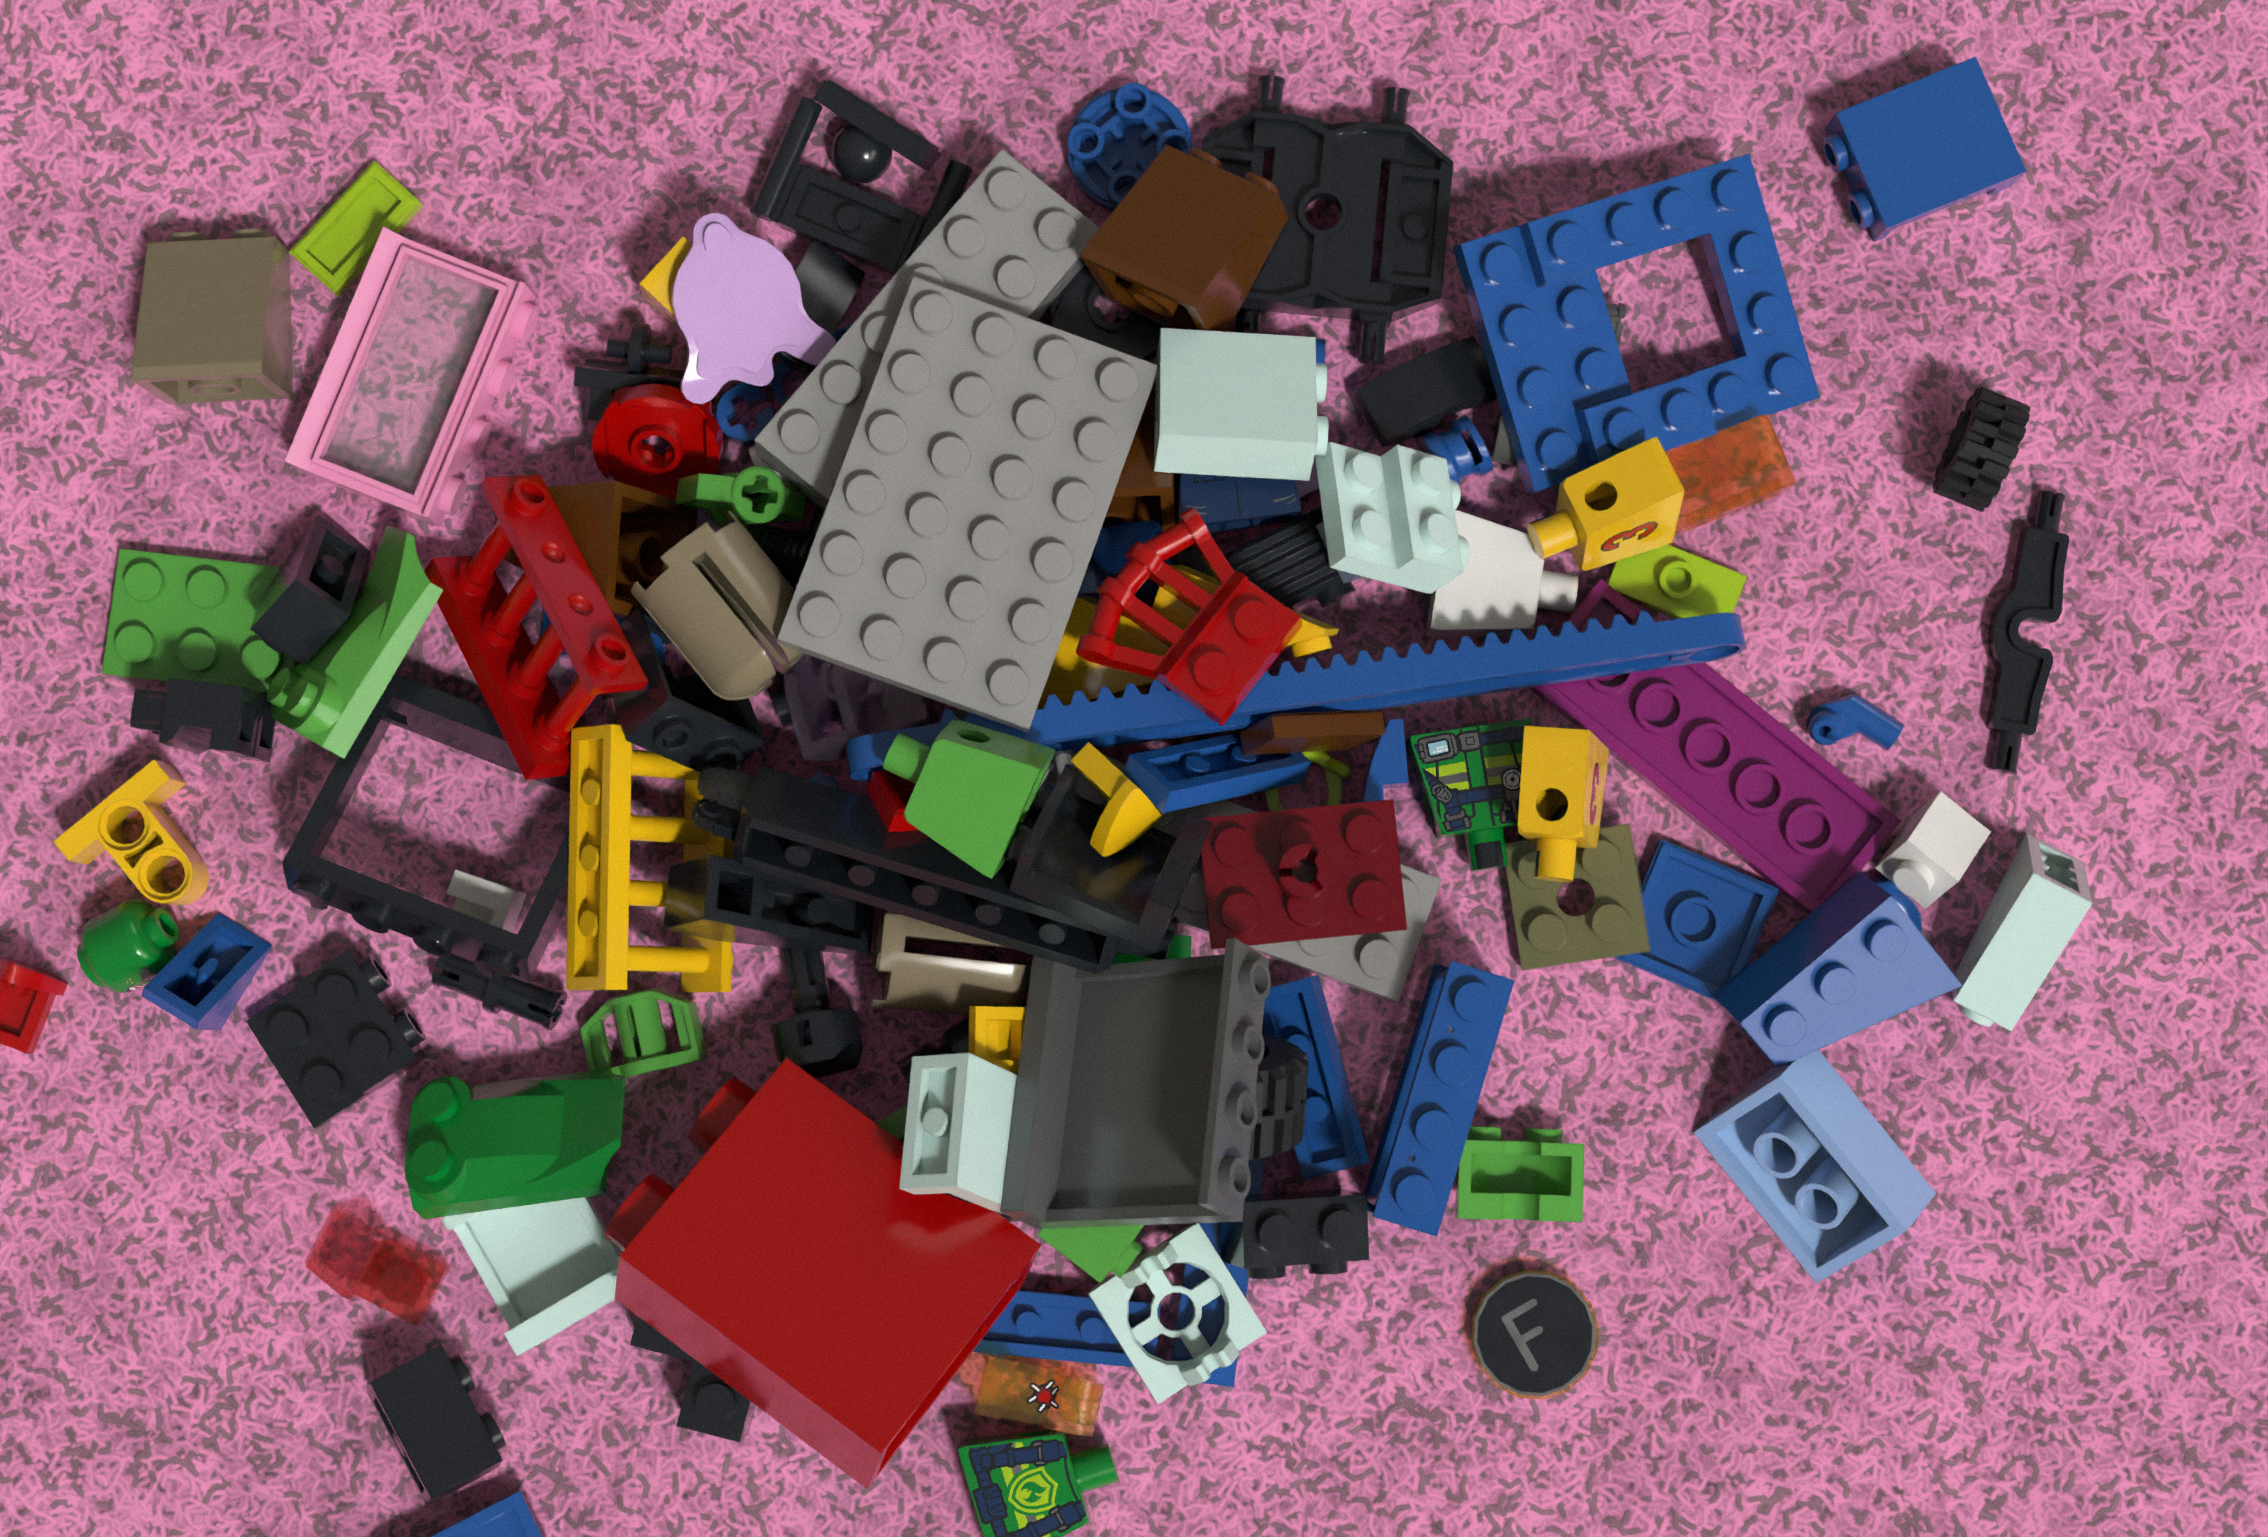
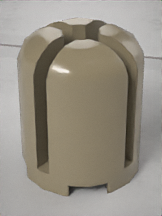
M728 511L726 526L715 532L706 522L663 554L660 558L664 562L661 567L664 572L646 591L638 581L634 583L630 590L713 694L725 700H741L760 694L772 685L773 681L771 679L776 674L775 669L785 675L807 655L777 644V638L795 589L731 511Z
M885 912L884 916L877 915L871 972L884 973L882 1000L870 999V1007L883 1009L898 1008L969 1016V1006L1021 1007L1026 1000L1032 966L904 952L905 939L1005 950L1015 949L894 912Z

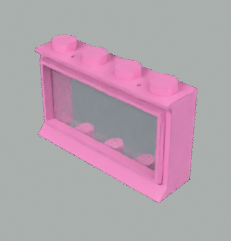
M383 227L285 461L304 474L441 527L445 515L454 516L463 502L467 481L461 479L469 457L478 458L487 444L491 423L485 421L494 397L502 400L512 384L515 365L509 363L516 344L518 340L526 342L535 329L539 316V307L533 305L536 295L524 282L509 279L404 238Z

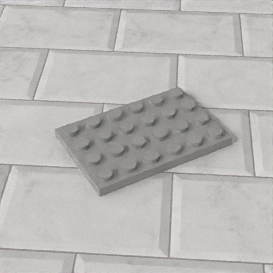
M913 276L779 632L777 644L1028 733L1159 365Z

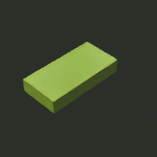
M373 161L297 242L289 253L339 297L366 268L382 228L385 227L398 234L423 205L378 163Z

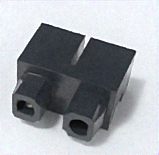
M168 678L166 692L136 688L130 727L152 731L153 734L159 735V743L189 752L203 753L212 749L246 760L270 762L276 720L272 719L270 715L272 703L268 702L267 695L241 686Z

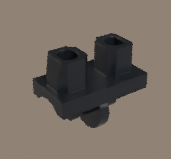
M644 323L634 324L630 340L608 338L607 356L628 359L627 363L587 358L584 366H575L573 386L584 387L585 419L592 421L599 420L600 414L610 402L611 396L619 388L643 384H662L680 389V382L684 374V370L648 366L649 362L670 364L672 345L651 343V327L649 324Z

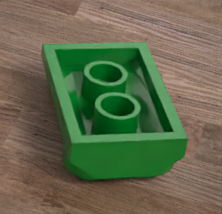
M607 1069L467 1085L455 1076H442L431 1080L414 1097L410 1111L404 1169L413 1210L423 1219H431L606 1194L608 1163L615 1152L621 1147L626 1076L612 1074Z

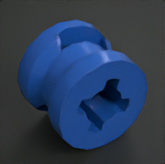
M1464 414L1452 421L1450 429L1440 434L1428 432L1418 439L1421 452L1447 459L1449 479L1455 480L1459 486L1461 480L1471 474L1481 477L1493 470L1492 460L1481 435L1469 417Z

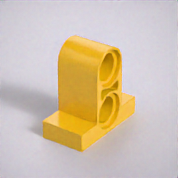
M153 759L53 841L68 861L88 865L107 850L137 889L149 900L175 906L189 905L203 895L209 882L208 867L203 858L160 807L162 803L187 783L171 764ZM138 810L144 818L145 828L141 837L129 844L122 833L123 822L130 813ZM177 859L184 867L185 877L183 884L178 890L169 893L162 884V872L169 862Z

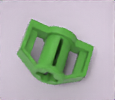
M750 466L739 473H726L721 476L699 473L678 479L675 504L705 510L709 519L721 528L726 526L728 511H731L741 524L746 527L752 523L771 522L785 524L802 520L804 517L806 495L785 487L781 478L773 470L764 466Z
M660 988L647 989L609 998L580 1028L589 1071L608 1069L612 1074L629 1078L708 1059L696 1002L665 992ZM658 1000L672 1004L682 1050L680 1052L669 1054ZM613 1012L625 1064L613 1067L604 1021Z

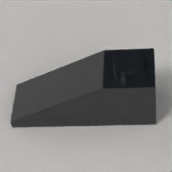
M709 854L669 866L663 930L723 942L868 955L871 950L874 906L741 866L734 859Z

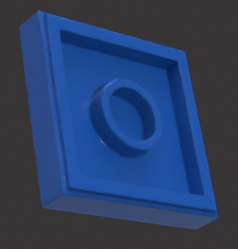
M1660 839L1641 881L1652 952L1612 958L1717 1002L1713 996L1748 967L1779 889Z

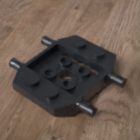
M1270 75L1259 76L1256 110L1203 137L1202 151L1218 159L1223 165V170L1241 178L1245 172H1251L1262 177L1265 150L1274 151L1271 183L1278 188V194L1289 216L1263 265V271L1259 272L1236 315L1234 332L1245 333V328H1249V333L1260 334L1261 316L1265 314V311L1359 320L1362 328L1357 361L1364 364L1369 363L1371 340H1374L1372 365L1384 364L1386 332L1391 323L1440 302L1454 162L1412 126L1406 125L1410 91L1405 88H1399L1396 112L1393 111L1395 87L1383 89L1381 122L1327 123L1302 115L1282 113L1285 79L1274 75L1272 99L1269 100ZM1381 161L1389 162L1379 274L1378 282H1370ZM1318 199L1331 201L1340 212L1339 222L1327 230L1314 228L1308 223L1304 214V210L1309 203Z

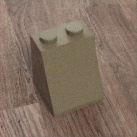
M238 229L231 232V239L208 240L207 235L198 232H176L168 235V242L147 243L132 361V381L167 404L294 398L289 250L275 236L270 237V232L262 229Z

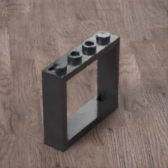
M394 673L346 757L343 759L339 756L282 862L287 888L292 893L308 898L312 908L324 910L328 906L352 914L353 919L358 924L371 931L384 934L388 933L389 929L413 938L414 943L419 948L432 955L448 957L451 953L474 962L475 967L491 978L497 972L529 984L568 905L569 831L518 934L320 858L390 724L522 774L490 709ZM570 775L534 779L570 793Z

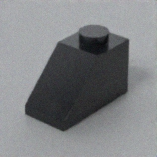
M317 515L262 595L250 630L261 636L265 644L278 653L287 654L304 666L349 618L370 551Z

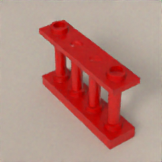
M541 475L486 477L481 487L498 521L475 555L432 558L424 572L431 583L443 589L437 604L525 780L570 775L571 730L575 728L574 725L597 694L643 690L648 680ZM513 547L524 572L507 596L495 570L510 548ZM539 598L551 624L533 647L521 621ZM565 650L578 676L560 700L548 676V672Z

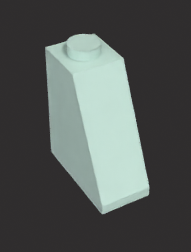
M2026 832L1954 974L1963 986L1952 990L1953 1001L1958 1003V1009L1966 1017L1983 1026L1989 1027L1994 1022L2010 1031L2013 1030L2092 905L2083 861Z

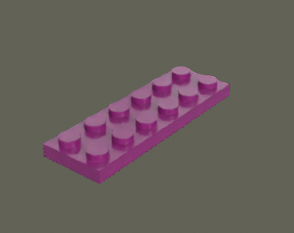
M1601 579L1566 622L1570 621L1580 633L1590 618H1596L1602 627L1606 629L1614 615L1621 614L1627 623L1631 625L1640 610ZM1705 662L1529 687V689L1576 727L1590 730L1609 749V753L1770 884L1778 888L1780 892L1807 914L1812 913L1858 874L1901 822L1899 818Z

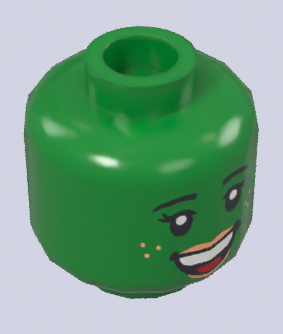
M128 899L94 917L84 925L81 943L77 948L80 966L85 975L98 987H107L119 993L132 992L150 982L177 955L176 942L180 938L179 929L173 917L165 909H156L144 900Z

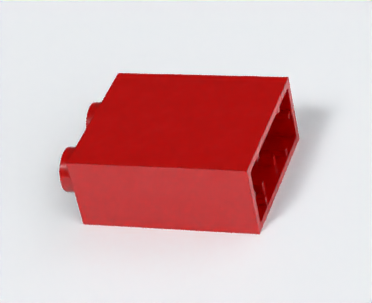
M786 1057L758 1092L736 1076L729 1079L716 1092L698 1116L688 1136L692 1143L706 1153L676 1189L655 1173H652L631 1192L620 1206L605 1232V1238L623 1251L618 1261L614 1299L868 1489L1004 1312L1017 1292L1023 1287L1041 1244L996 1211L974 1203H966L944 1193L914 1195L899 1189L904 1144Z

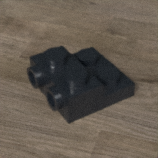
M347 950L296 983L294 985L296 989L246 1021L314 1129L322 1127L427 1058L419 1046L421 1042L426 1040L424 1031L407 1008L404 1007L400 1011L396 1010L384 991L392 986L391 981L382 965L372 954L363 958L359 951Z

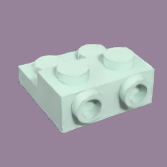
M1333 442L1327 444L1325 456L1315 455L1330 568L1427 594H1432L1464 572L1463 567L1469 557V543L1465 537L1458 535L1455 510L1460 502L1461 490L1455 480L1449 479L1447 459L1396 445L1382 456H1378Z

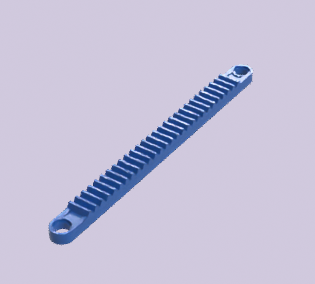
M1640 611L1631 625L1627 623L1621 614L1614 615L1606 629L1602 627L1596 618H1590L1580 633L1570 621L1562 624L1556 636H1553L1545 625L1538 626L1530 640L1525 637L1520 629H1513L1504 644H1502L1494 632L1487 633L1480 647H1476L1469 636L1461 637L1454 651H1451L1442 639L1436 640L1430 654H1425L1418 643L1410 644L1404 658H1400L1392 647H1385L1380 660L1374 662L1366 650L1359 651L1354 665H1348L1341 654L1333 655L1327 669H1323L1315 658H1308L1303 672L1299 673L1296 672L1289 661L1282 662L1278 676H1271L1266 671L1223 726H1220L1173 691H1167L1165 686L1157 680L1152 681L1149 694L1144 695L1140 693L1134 683L1127 684L1122 698H1115L1108 687H1102L1097 701L1089 702L1082 691H1075L1071 704L1063 706L1055 694L1049 695L1045 708L1036 709L1028 733L969 712L966 720L961 721L1048 746L1056 750L1054 755L1079 752L1088 742L1096 749L1242 729L1271 714L1375 710L1704 663L1741 653L1746 649V642L1740 615L1736 613H1716L1655 622L1647 611ZM951 709L943 711L939 724L876 732L847 741L845 749L850 778L858 781H870L872 772L887 771L883 769V763L894 739L900 732L932 747L937 735L952 720H958Z

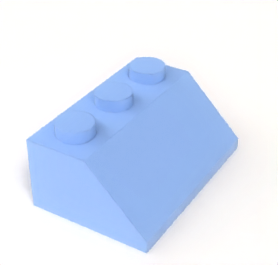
M1819 1050L1778 1068L1773 1066L1693 1132L1815 1283L1822 1281L1906 1232L1936 1194Z

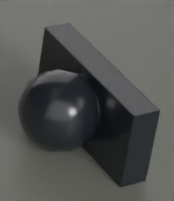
M830 79L828 82L823 81L813 98L821 105L850 122V124L844 126L835 135L832 144V161L835 168L849 181L854 183H870L879 179L889 169L892 160V150L927 171H930L941 154L938 152V147Z

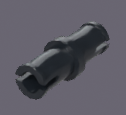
M451 953L448 957L438 958L435 967L443 969L441 973L435 971L432 974L433 985L442 986L482 1002L483 1010L493 1014H498L503 1010L542 1025L548 1030H553L564 1009L557 1008V1005H565L567 1000L566 991L556 990L533 980L528 984L497 972L491 978L475 967L474 962Z

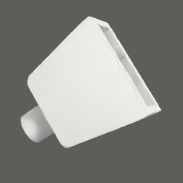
M1455 510L1458 535L1465 537L1469 543V557L1463 567V573L1431 594L1425 636L1477 637L1486 636L1487 633L1494 632L1496 636H1509L1513 629H1520L1525 636H1528L1534 629L1537 608L1566 613L1573 612L1578 590L1577 575L1543 570L1544 559H1540L1535 552L1529 534Z

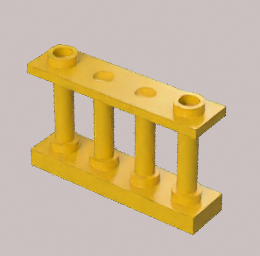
M608 724L572 728L566 990H627L628 971L681 972V993L731 992V971L734 962L732 942L716 941L682 934V947L628 945L629 906L665 907L668 881L629 879L630 840L683 844V862L709 854L733 859L734 841L712 835L710 831L704 832L703 829H698L697 825H693L694 821L691 820L693 805L697 803V799L701 800L704 797L699 795L700 790H697L700 772L654 752L632 749V743L626 741L621 725ZM631 775L685 780L684 818L631 814Z

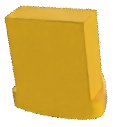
M1090 742L1070 760L1092 787L1109 801L1099 818L1090 841V845L1103 857L1115 854L1130 846L1161 819V813L1140 788L1128 779Z

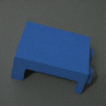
M1976 57L1837 112L1825 127L1827 136L1822 139L1823 151L1828 164L1836 173L1843 171L1852 191L1847 196L1850 215L1860 230L1868 228L1873 242L1885 238L1892 230L1984 192H1987L1989 196L2009 188L2026 172Z

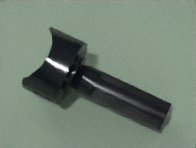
M783 948L792 1005L796 1014L772 1026L777 1060L782 1063L787 1057L814 1078L835 1075L855 1069L859 1063L863 1048L858 1014L854 1010L830 1008L831 998L823 952Z

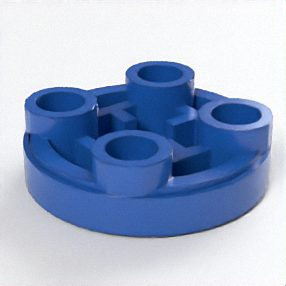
M1138 83L1125 84L1120 88L1102 93L1091 100L1077 115L1067 139L1069 166L1077 186L1092 202L1112 212L1166 145L1186 154L1190 148H1193L1189 126L1179 109L1167 98Z

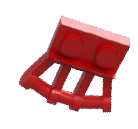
M1191 507L1179 514L1180 522L1143 544L1135 542L1125 554L1128 562L1116 577L1107 576L1097 588L1100 598L1089 632L1080 636L1075 653L1082 659L1092 663L1155 678L1220 726H1223L1302 627V620L1298 614L1250 582L1248 576L1232 569L1212 538L1205 522L1197 510ZM1194 544L1220 586L1213 595H1210L1164 561ZM1148 578L1197 612V615L1184 631L1135 596V593ZM1121 614L1168 646L1169 649L1164 656L1113 643Z

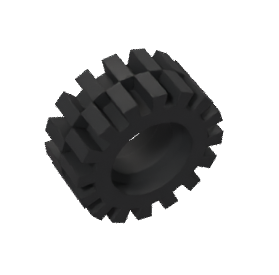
M1977 387L1973 396L1971 395L1968 399L1965 410L1961 411L1955 429H1952L1948 445L1941 457L1942 461L1935 472L1934 477L1936 478L1932 485L1933 492L1980 512L1988 508L1993 496L1996 497L2002 480L2006 479L2012 460L2018 454L2020 449L2018 445L2024 438L2026 432L2024 427L2029 421L2030 406L1985 387Z

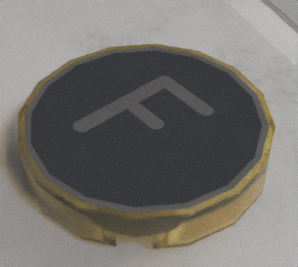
M1521 1269L1500 1276L1481 1293L1471 1315L1469 1343L1477 1366L1496 1387L1518 1398L1547 1399L1569 1391L1587 1374L1598 1351L1599 1325L1591 1302L1573 1282L1551 1271Z

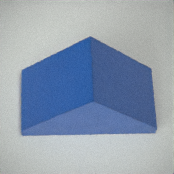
M218 912L143 988L141 996L196 1030H221L268 955L272 945Z

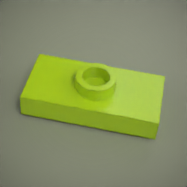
M1665 545L1614 562L1606 583L1631 602L1671 618L1680 619L1716 613H1733L1747 576L1671 545Z

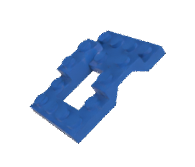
M1750 154L1639 187L1452 247L1526 493H1533L1559 485L1566 478L1656 436L1664 451L1715 435L1718 431L1820 398ZM1701 236L1736 358L1632 391L1596 269Z

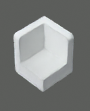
M455 870L446 894L456 897L453 910L513 933L527 893Z

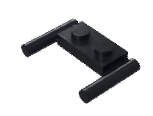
M800 96L750 212L763 220L779 224L780 228L808 240L814 238L829 249L894 276L962 197L972 174V168L959 161L950 160L926 216L919 215L914 211L807 166L798 164L823 108L814 100Z

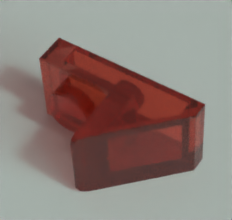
M335 1209L306 1265V1268L340 1296L348 1300L361 1297L416 1326L422 1324L451 1267L339 1209Z

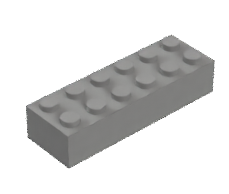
M1002 149L755 438L757 456L825 511L913 276L1038 321L1061 291L1085 265L1081 254L1087 243L1099 230V227Z

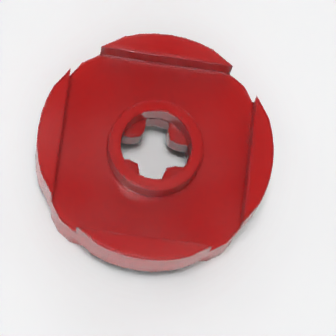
M643 384L619 388L613 393L610 402L600 414L593 434L592 449L598 469L606 479L610 473L615 481L676 500L678 479L699 473L717 474L723 453V436L717 420L711 414V403L709 401L704 404L692 403L684 398L679 388L662 384ZM650 436H659L669 441L672 446H668L666 455L655 454L653 445L643 443L642 439H648Z

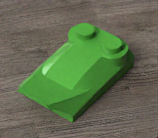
M386 526L372 567L356 602L353 604L349 618L304 666L298 664L292 670L289 668L282 669L272 681L267 692V701L272 703L270 710L272 719L343 759L352 747L443 592V589L429 581L421 567L416 552L415 536L397 528Z

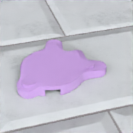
M706 214L695 222L692 228L691 246L678 268L674 283L671 286V306L675 322L685 339L688 350L687 366L680 382V390L684 398L692 403L704 404L712 400L721 387L729 380H737L754 386L768 385L774 377L772 357L779 351H784L810 365L818 366L835 346L836 341L830 333L818 326L807 315L802 303L800 283L791 263L783 253L766 240L739 230L731 219L724 214Z

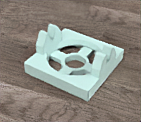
M1199 1223L1189 1224L1135 1259L1120 1279L1112 1274L1103 1280L1101 1284L1099 1283L1086 1291L1157 1404L1163 1402L1187 1385L1193 1386L1205 1382L1210 1378L1211 1372L1219 1367H1227L1232 1364L1239 1355L1238 1351L1267 1333ZM1173 1263H1188L1204 1270L1210 1277L1193 1288L1188 1289L1181 1285H1171L1162 1270L1167 1269ZM1146 1282L1154 1295L1150 1303L1149 1317L1131 1328L1128 1321L1129 1300L1135 1287ZM1171 1293L1187 1295L1194 1307V1315L1191 1322L1179 1330L1165 1328L1157 1316L1160 1301ZM1219 1295H1222L1225 1303L1224 1324L1217 1340L1210 1347L1200 1332L1198 1324L1202 1317V1307ZM1160 1334L1171 1338H1181L1193 1359L1165 1361L1149 1354L1142 1346Z

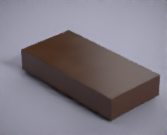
M1377 710L1271 714L1245 728L1240 733L1243 755L1354 750L1386 733L1382 712H1377Z

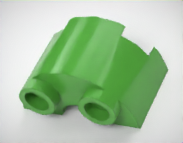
M1470 1126L1456 1172L1455 1218L1582 1222L1584 1144L1563 1142L1562 1129L1524 1128V1141L1501 1140V1127Z

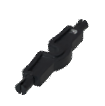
M2038 491L2037 493L2038 500L2033 527H2029L2020 533L2011 587L1995 607L1988 631L1989 652L1996 668L1986 726L1987 729L1997 732L1989 770L2003 771V773L2012 775L2017 774L2016 769L2022 737L2034 735L2036 732L2041 700L2053 664V656L2050 650L2024 642L2020 638L2018 628L2023 621L2051 624L2057 621L2062 613L2064 568L2069 536L2058 532L2065 495L2058 492L2053 495V491Z

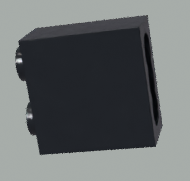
M636 608L622 622L620 628L648 680L643 690L610 693L626 741L700 773H703V769H709V766L712 768L718 766L719 768L725 767L726 770H736L765 742L749 698L732 701L725 700L713 694L697 673L681 676L673 673L670 666L666 664L661 665L650 633L658 635L664 644L673 643L649 613Z

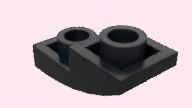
M813 238L793 269L800 283L802 303L807 315L818 326L833 335L866 273ZM784 351L774 354L775 357L804 376L809 374L814 365L803 362Z
M1471 336L1435 349L1388 371L1357 389L1353 397L1383 448L1435 431L1444 416L1496 400L1497 394L1485 354L1475 337Z

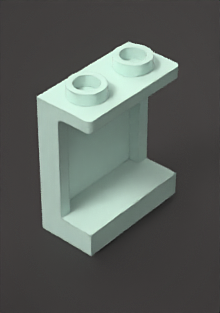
M971 1053L912 1056L899 1189L914 1195L949 1193L989 1210L996 1211L1009 1222L1019 1221L1000 1212L1018 1075Z
M589 1197L446 1216L441 1219L447 1231L454 1230L510 1327L511 1330L504 1333L516 1356L529 1351L615 1300L618 1261L621 1252L617 1246L605 1238L607 1228Z

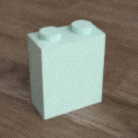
M1174 328L1160 329L1155 362L1156 365H1159V369L1155 377L1154 472L1309 481L1315 455H1326L1329 428L1328 417L1317 416V403H1324L1326 397L1327 365L1316 363V337Z

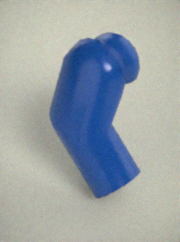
M1855 694L1820 703L1809 713L1807 718V728L1810 737L1821 745H1832L1838 740L1861 734L1887 751L1897 740L1904 727L1902 722Z

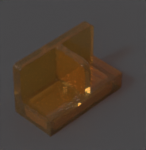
M1764 414L1666 453L1685 490L1674 537L1785 493L1796 484L1770 418Z

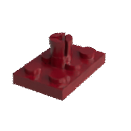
M1394 799L1203 818L1213 822L1201 853L1210 950L1225 949L1226 939L1236 938L1247 946L1407 930Z

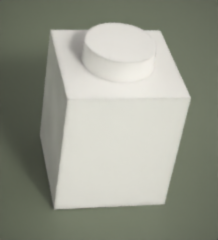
M1940 791L1909 818L1875 868L1892 881L1901 892L1910 896L1926 909L1959 882L1991 831Z

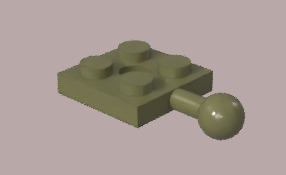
M1568 804L1561 805L1556 809L1553 814V821L1559 820L1565 815ZM1631 824L1600 828L1596 848H1576L1574 879L1587 881L1592 886L1595 894L1592 908L1581 916H1570L1560 906L1559 893L1567 882L1534 878L1537 844L1531 843L1529 840L1505 843L1509 866H1506L1523 971L1652 952Z

